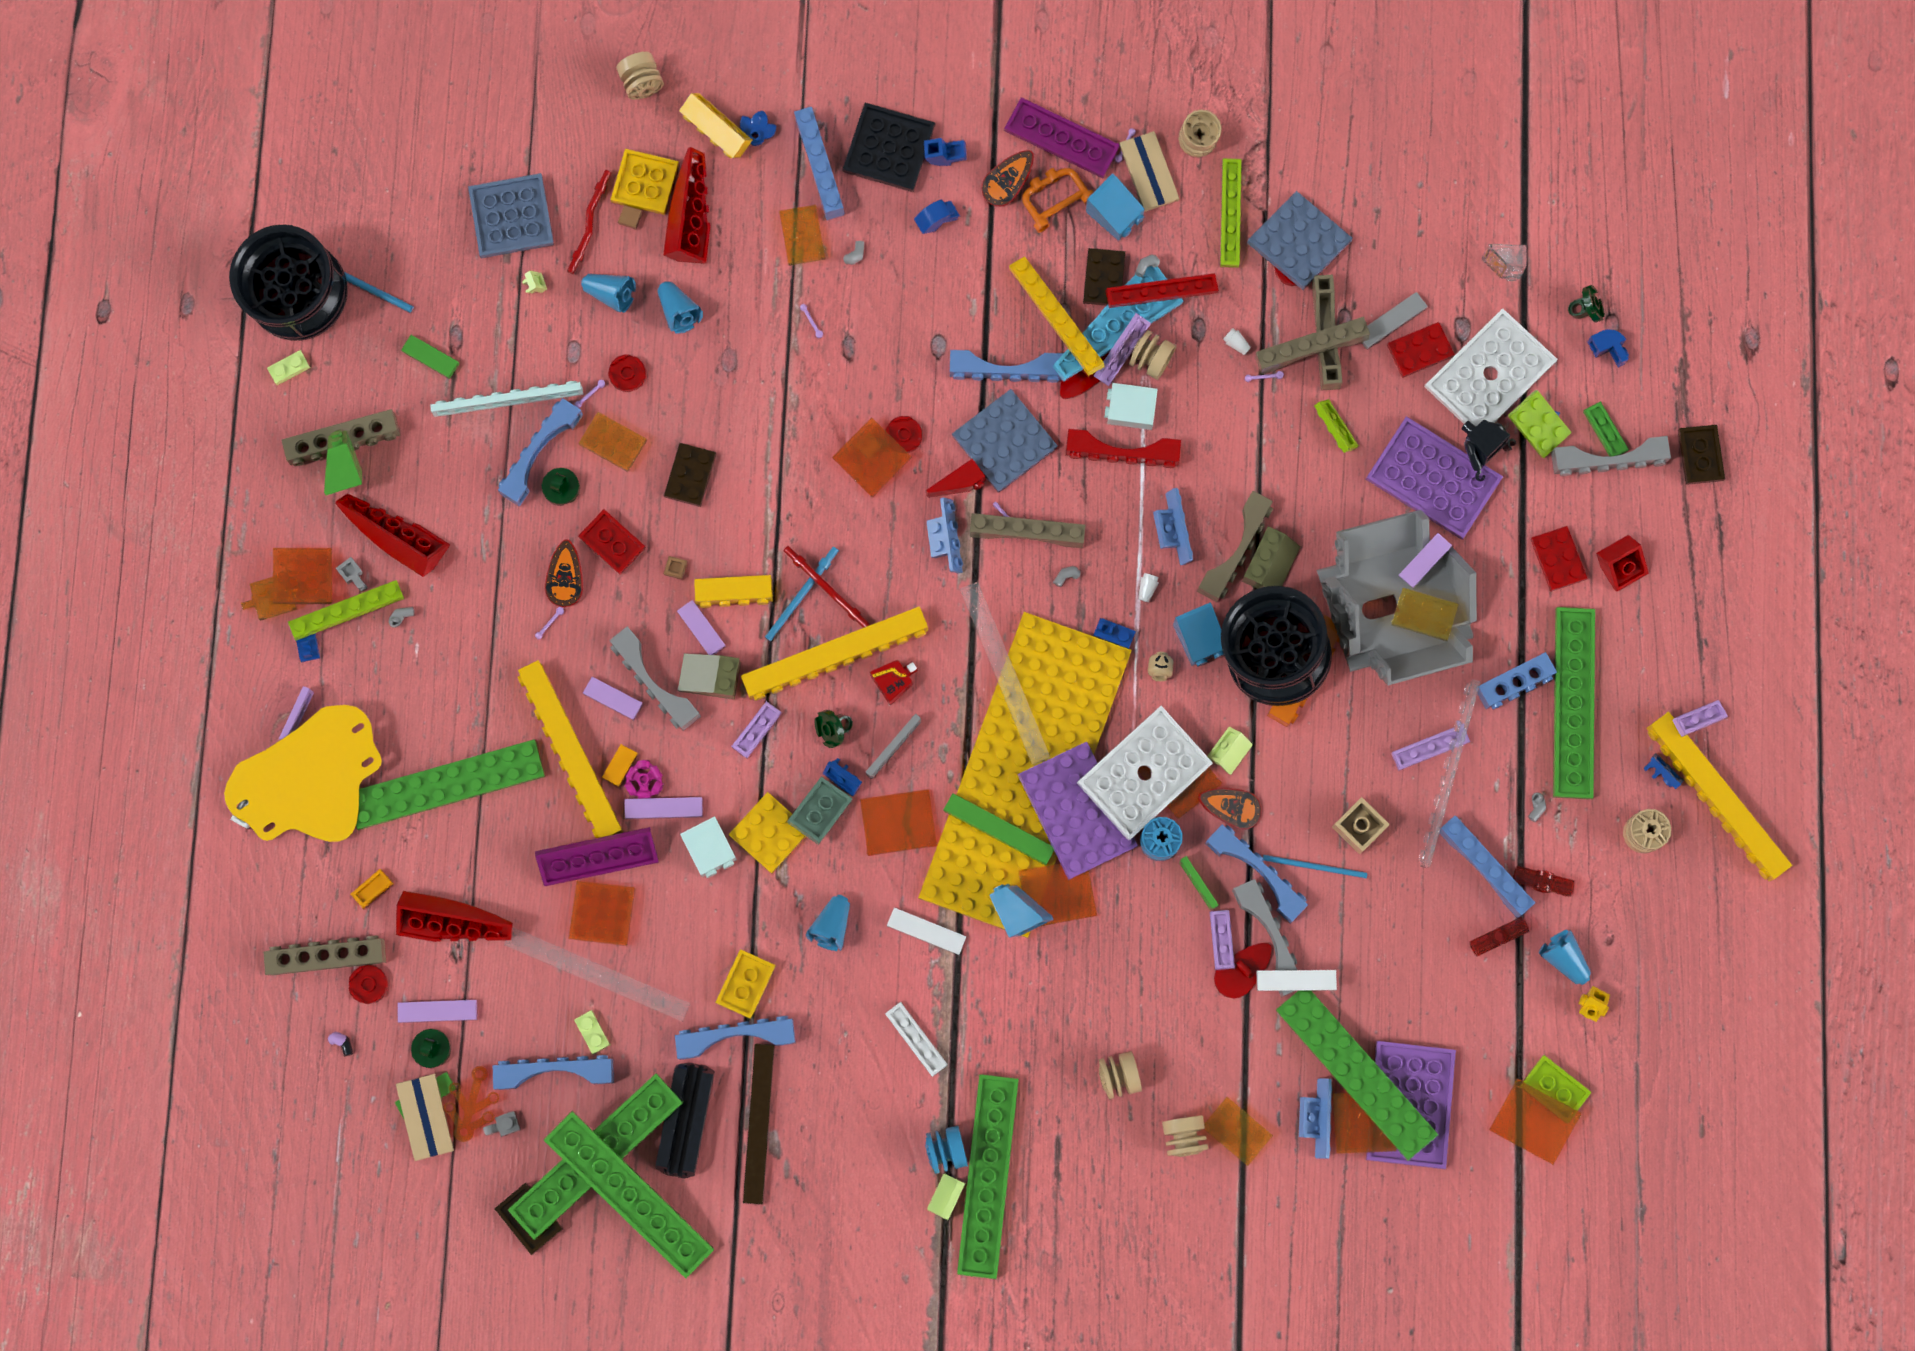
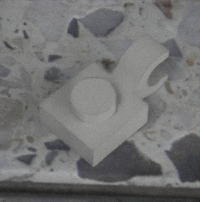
M352 557L336 568L347 584L353 581L361 592L368 588L359 577L363 574V571Z
M515 1111L495 1117L496 1124L483 1127L486 1136L500 1132L501 1137L520 1131Z

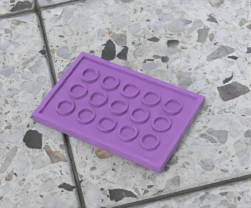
M1406 416L1366 477V480L1415 511L1422 510L1429 520L1463 540L1503 476L1482 465L1479 479L1483 475H1485V479L1481 482L1477 481L1475 477L1477 471L1473 470L1468 455Z
M1087 742L1018 774L1068 880L1138 846L1134 837L1129 841L1077 784L1097 764Z
M1376 1041L1374 1062L1438 1133V1136L1407 1161L1369 1118L1366 1160L1446 1169L1456 1050Z

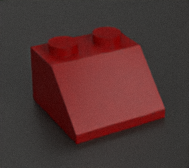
M1630 535L1623 537L1596 553L1600 568L1616 592L1649 574L1641 544Z

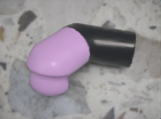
M333 1032L329 1035V1043L341 1046L344 1057L353 1055L350 1039L346 1035L339 1032Z

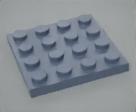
M541 173L468 186L480 258L554 245Z
M1296 191L1248 239L1247 243L1299 288L1304 290L1313 281L1314 276L1319 275L1352 241V237Z
M1012 389L952 433L953 438L970 459L975 461L998 493L1058 448V445Z

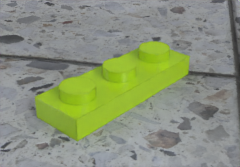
M1329 399L1320 401L1314 406L1318 416L1323 419L1328 431L1333 435L1338 447L1344 453L1352 451L1359 446Z

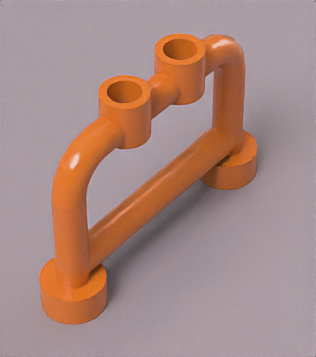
M1051 168L1045 173L1046 178L1040 180L1039 177L1034 178L1029 183L1031 187L1024 191L1022 201L1036 222L1034 228L1038 233L1045 231L1050 226L1047 220L1048 217L1070 204L1082 199L1084 204L1087 205V199L1094 193V190H1088L1075 170L1062 168L1056 171L1054 168ZM1062 176H1070L1079 188V191L1039 214L1030 202V196L1042 191L1050 183L1057 182Z

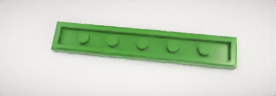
M952 793L943 810L1045 866L1054 852L1050 844Z

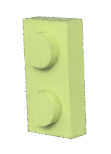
M301 350L267 367L276 385L310 368Z
M592 1010L574 1019L593 1055L610 1046Z

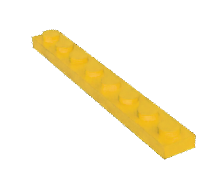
M1024 256L1010 264V271L1087 375L1090 376L1105 367L1102 359Z

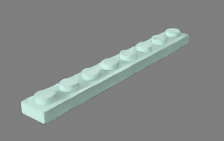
M569 381L564 385L549 384L544 388L535 386L524 391L514 389L510 393L495 392L491 396L475 395L471 399L456 398L451 402L441 400L431 404L430 407L434 417L583 395V387L580 382Z

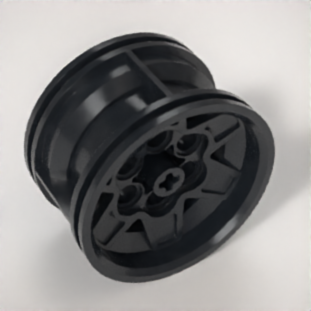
M272 225L258 230L239 246L231 262L229 281L237 304L263 329L278 338L290 341L314 338L328 330L342 314L348 295L345 272L338 260L326 250L323 244L310 232L300 227ZM298 253L306 254L312 258L305 261L300 260ZM277 258L275 261L276 267H266L271 261ZM289 262V266L283 268L284 264ZM303 268H307L305 273L300 274ZM275 274L274 279L269 281V277ZM321 277H322V284L318 282V280H319ZM309 285L308 291L303 292L304 287ZM258 286L264 289V296L261 300L259 298ZM278 292L275 298H271L273 293ZM295 298V301L289 304L290 299ZM281 311H284V312H285V315H277V314H279Z
M1267 586L1255 589L1241 597L1230 608L1223 621L1221 645L1230 674L1237 687L1252 700L1270 706L1292 705L1310 697L1324 683L1331 667V644L1321 610L1304 593L1284 586ZM1278 617L1273 625L1263 621L1268 618ZM1301 623L1309 633L1297 631L1298 624ZM1281 626L1287 627L1285 631H1278ZM1262 631H1268V634L1265 636L1259 635ZM1247 635L1250 638L1251 642L1248 646L1242 648L1244 639ZM1294 639L1300 640L1298 644L1291 643ZM1257 648L1262 649L1260 653H1253ZM1310 655L1309 659L1306 662L1304 660V656ZM1287 657H1294V660L1291 662L1285 661ZM1270 661L1276 662L1275 665L1271 667L1266 666V664ZM1258 668V674L1253 672L1251 669Z

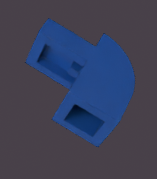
M942 138L924 141L925 159L932 165L951 166L952 162L967 160L966 142L964 140L946 143Z
M941 199L925 207L914 218V221L922 234L935 232L943 223L957 220L960 215L951 201L944 202Z
M1611 329L1603 330L1592 335L1587 341L1596 358L1610 352L1617 367L1625 365L1629 359L1626 348L1621 346L1626 341V338L1618 331Z

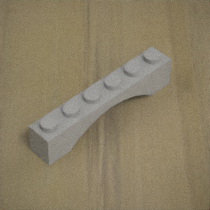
M1668 436L1648 438L1635 450L1618 456L1592 455L1575 446L1556 447L1551 452L1554 474H1560V476H1569L1573 472L1588 474L1592 470L1606 472L1612 468L1625 470L1631 466L1644 468L1650 464L1658 467L1665 465L1671 458Z
M628 626L609 640L612 644L611 650L616 656L621 655L624 661L622 663L629 671L633 669L636 673L634 678L640 685L643 683L648 688L646 692L652 700L656 698L660 702L658 707L664 714L667 712L672 717L670 721L676 729L680 727L684 731L701 717L687 698L677 697L666 692L649 677L643 664L642 644Z
M1253 879L1233 888L1232 892L1239 907L1258 919L1270 935L1276 956L1275 971L1297 970L1295 966L1297 964L1296 958L1293 953H1289L1287 949L1289 946L1288 941L1284 935L1281 936L1278 930L1281 928L1277 918H1273L1271 915L1272 907L1270 902L1265 900L1262 895L1264 890L1261 883H1257ZM1279 991L1281 997H1283V996H1285V995H1288V994L1294 992V991Z

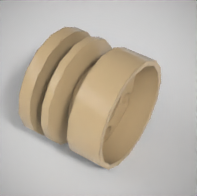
M649 52L632 54L621 60L616 67L621 81L624 82L623 85L628 98L632 100L649 97L658 92L664 85L660 72L656 69L657 66L654 58Z
M1197 110L1190 113L1183 122L1179 132L1178 140L1183 151L1190 156L1198 158L1211 153L1221 135L1222 127L1220 120L1215 114L1207 110Z
M1148 330L1137 342L1129 365L1134 367L1140 361L1138 370H1142L1147 364V375L1158 380L1171 360L1177 345L1168 340H1164L1160 346L1157 345L1159 335H1155L1152 341H1150L1153 332Z
M1646 809L1633 815L1627 820L1623 828V837L1626 844L1637 853L1647 854L1665 845L1671 836L1669 819L1662 812L1654 809ZM1651 827L1653 831L1647 833L1646 829Z
M1132 1051L1119 1054V1064H1115L1112 1056L1108 1057L1110 1066H1106L1104 1058L1099 1059V1076L1103 1090L1109 1099L1114 1098L1113 1089H1116L1118 1097H1121V1087L1124 1086L1128 1094L1142 1091Z
M1203 1115L1162 1122L1164 1135L1174 1137V1140L1166 1142V1146L1175 1145L1174 1150L1167 1151L1168 1156L1183 1157L1195 1155L1208 1149V1144H1198V1141L1207 1139L1206 1136H1197V1131L1205 1128Z

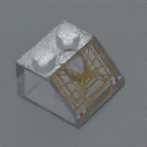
M1489 244L1482 256V260L1500 278L1507 281H1516L1520 279L1526 269L1527 245Z

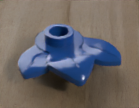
M758 111L752 116V119L742 116L740 120V128L752 139L750 143L752 146L761 145L764 139L773 137L776 132V125L768 124V118L764 111ZM753 134L759 135L757 138H752Z

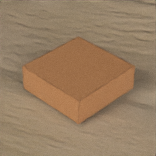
M624 205L618 224L636 230L642 211Z
M669 556L664 575L683 580L688 563L687 560Z

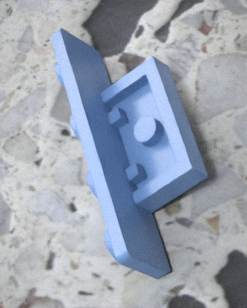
M1173 488L1166 493L1168 509L1156 510L1153 512L1160 549L1177 548L1180 565H1185L1193 560V552L1189 543V533L1186 528L1181 496L1178 488Z
M940 498L942 517L926 521L931 558L948 555L950 572L960 574L963 572V561L960 556L955 505L951 499Z
M1328 1078L1317 1079V1098L1300 1097L1299 1137L1316 1138L1315 1158L1329 1159L1331 1151L1332 1080Z

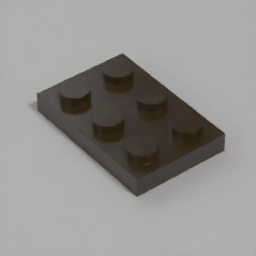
M1088 248L1083 304L1108 305L1106 288L1122 286L1125 251Z
M1717 425L1679 428L1678 436L1686 485L1724 481L1725 473Z
M679 443L664 497L701 507L716 452Z
M524 1183L494 1209L527 1251L533 1255L561 1232L563 1228L556 1220L534 1240L512 1216L508 1209L531 1189L527 1183Z

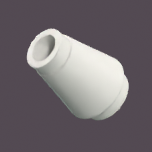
M1234 328L1223 338L1226 341L1225 344L1243 355L1251 348L1239 330L1236 331Z
M1144 573L1140 581L1139 600L1150 602L1159 584L1157 582L1159 577Z

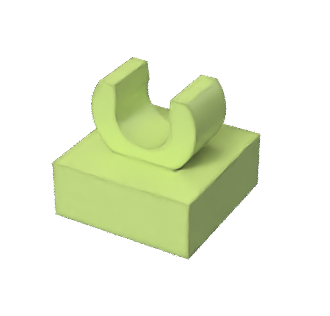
M529 271L525 273L526 279L522 283L529 285V289L525 290L526 293H542L547 290L541 272Z

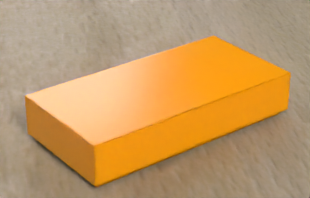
M620 744L602 778L620 787L638 753Z
M379 869L350 895L362 909H365L394 883L382 869Z

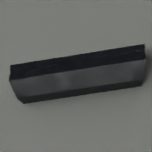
M694 1063L677 1064L675 1066L671 1090L680 1098L683 1104L664 1120L656 1160V1169L667 1176L684 1179L695 1176L715 1071L708 1066Z

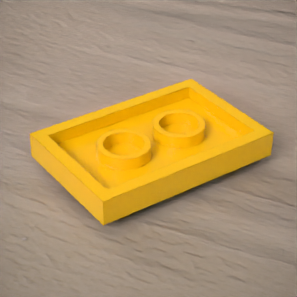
M740 949L715 1003L752 1019L776 965Z

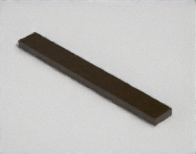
M755 1044L743 1194V1203L763 1204L775 1045Z

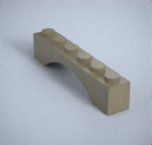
M1315 275L1312 281L1315 328L1316 332L1335 326V291L1333 275ZM1338 348L1319 352L1318 363L1321 390L1340 389L1342 385V372Z
M1361 317L1257 351L1255 359L1261 375H1264L1319 352L1352 346L1369 340L1370 332L1365 318Z
M1252 491L1242 510L1244 531L1239 547L1225 563L1207 571L1198 587V593L1215 602H1218L1219 598L1223 599L1228 591L1225 588L1228 582L1232 583L1237 575L1235 569L1238 565L1241 567L1246 559V556H1244L1247 549L1251 550L1255 543V540H1253L1256 533L1260 534L1265 525L1262 523L1264 517L1269 518L1274 509L1271 507L1272 500Z
M971 514L970 537L984 539H1029L1057 544L1063 547L1083 549L1085 525Z

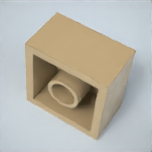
M1361 797L1332 828L1360 855L1390 824Z

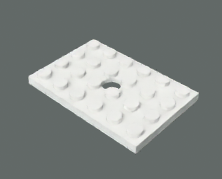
M1502 309L1424 387L1463 424L1468 420L1475 426L1482 420L1495 423L1558 359L1511 315ZM1493 367L1497 370V378L1495 380H1488L1484 377V369Z
M1160 706L1087 772L1077 784L1129 841L1212 765L1213 762L1169 713ZM1140 766H1147L1151 769V778L1149 780H1141L1138 777L1137 771Z

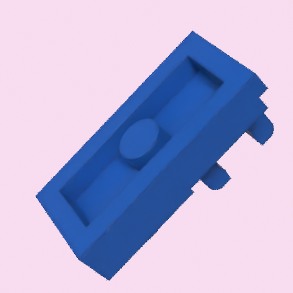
M1100 618L1093 636L1129 649L1136 631Z
M316 633L296 641L301 662L320 659Z
M1657 753L1652 756L1651 761L1644 767L1645 771L1654 767L1655 773L1652 775V778L1655 779L1659 774H1662L1663 781L1669 787L1673 786L1677 789L1684 781Z
M839 758L832 762L829 761L822 774L853 797L862 782L855 775L847 771L848 765H845L843 768L838 765Z

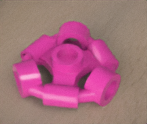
M649 760L637 761L634 767H630L625 776L627 779L624 786L630 796H637L638 799L651 798L652 795H659L664 786L661 778L663 775L658 767L652 765ZM638 769H650V771L643 774L639 773ZM652 780H657L650 791L648 788ZM631 781H637L640 787L639 791H636Z

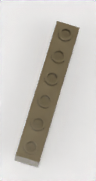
M390 409L282 439V444L287 462L291 466H301L306 461H319L324 456H327L328 436L338 430L342 432L347 430L354 451L358 450L360 446L376 445L378 441L394 440L396 436L401 434L396 415ZM377 426H382L380 432H374ZM359 431H364L363 436L359 438L356 437V434ZM327 441V445L325 447H319L321 442ZM304 446H309L307 452L301 453Z
M367 936V940L359 941V938H349L344 943H340V940H330L326 945H320V942L308 943V947H301V944L289 945V949H281V946L269 947V951H263L265 975L268 976L386 963L385 940L379 939V936ZM362 946H367L368 953L365 956L360 955V948ZM343 948H347L349 952L346 958H342L340 955ZM324 950H327L329 952V957L327 960L323 961L321 959V953ZM308 952L309 960L304 963L301 957L303 953ZM288 954L290 957V961L288 964L284 965L282 962V958L284 955Z

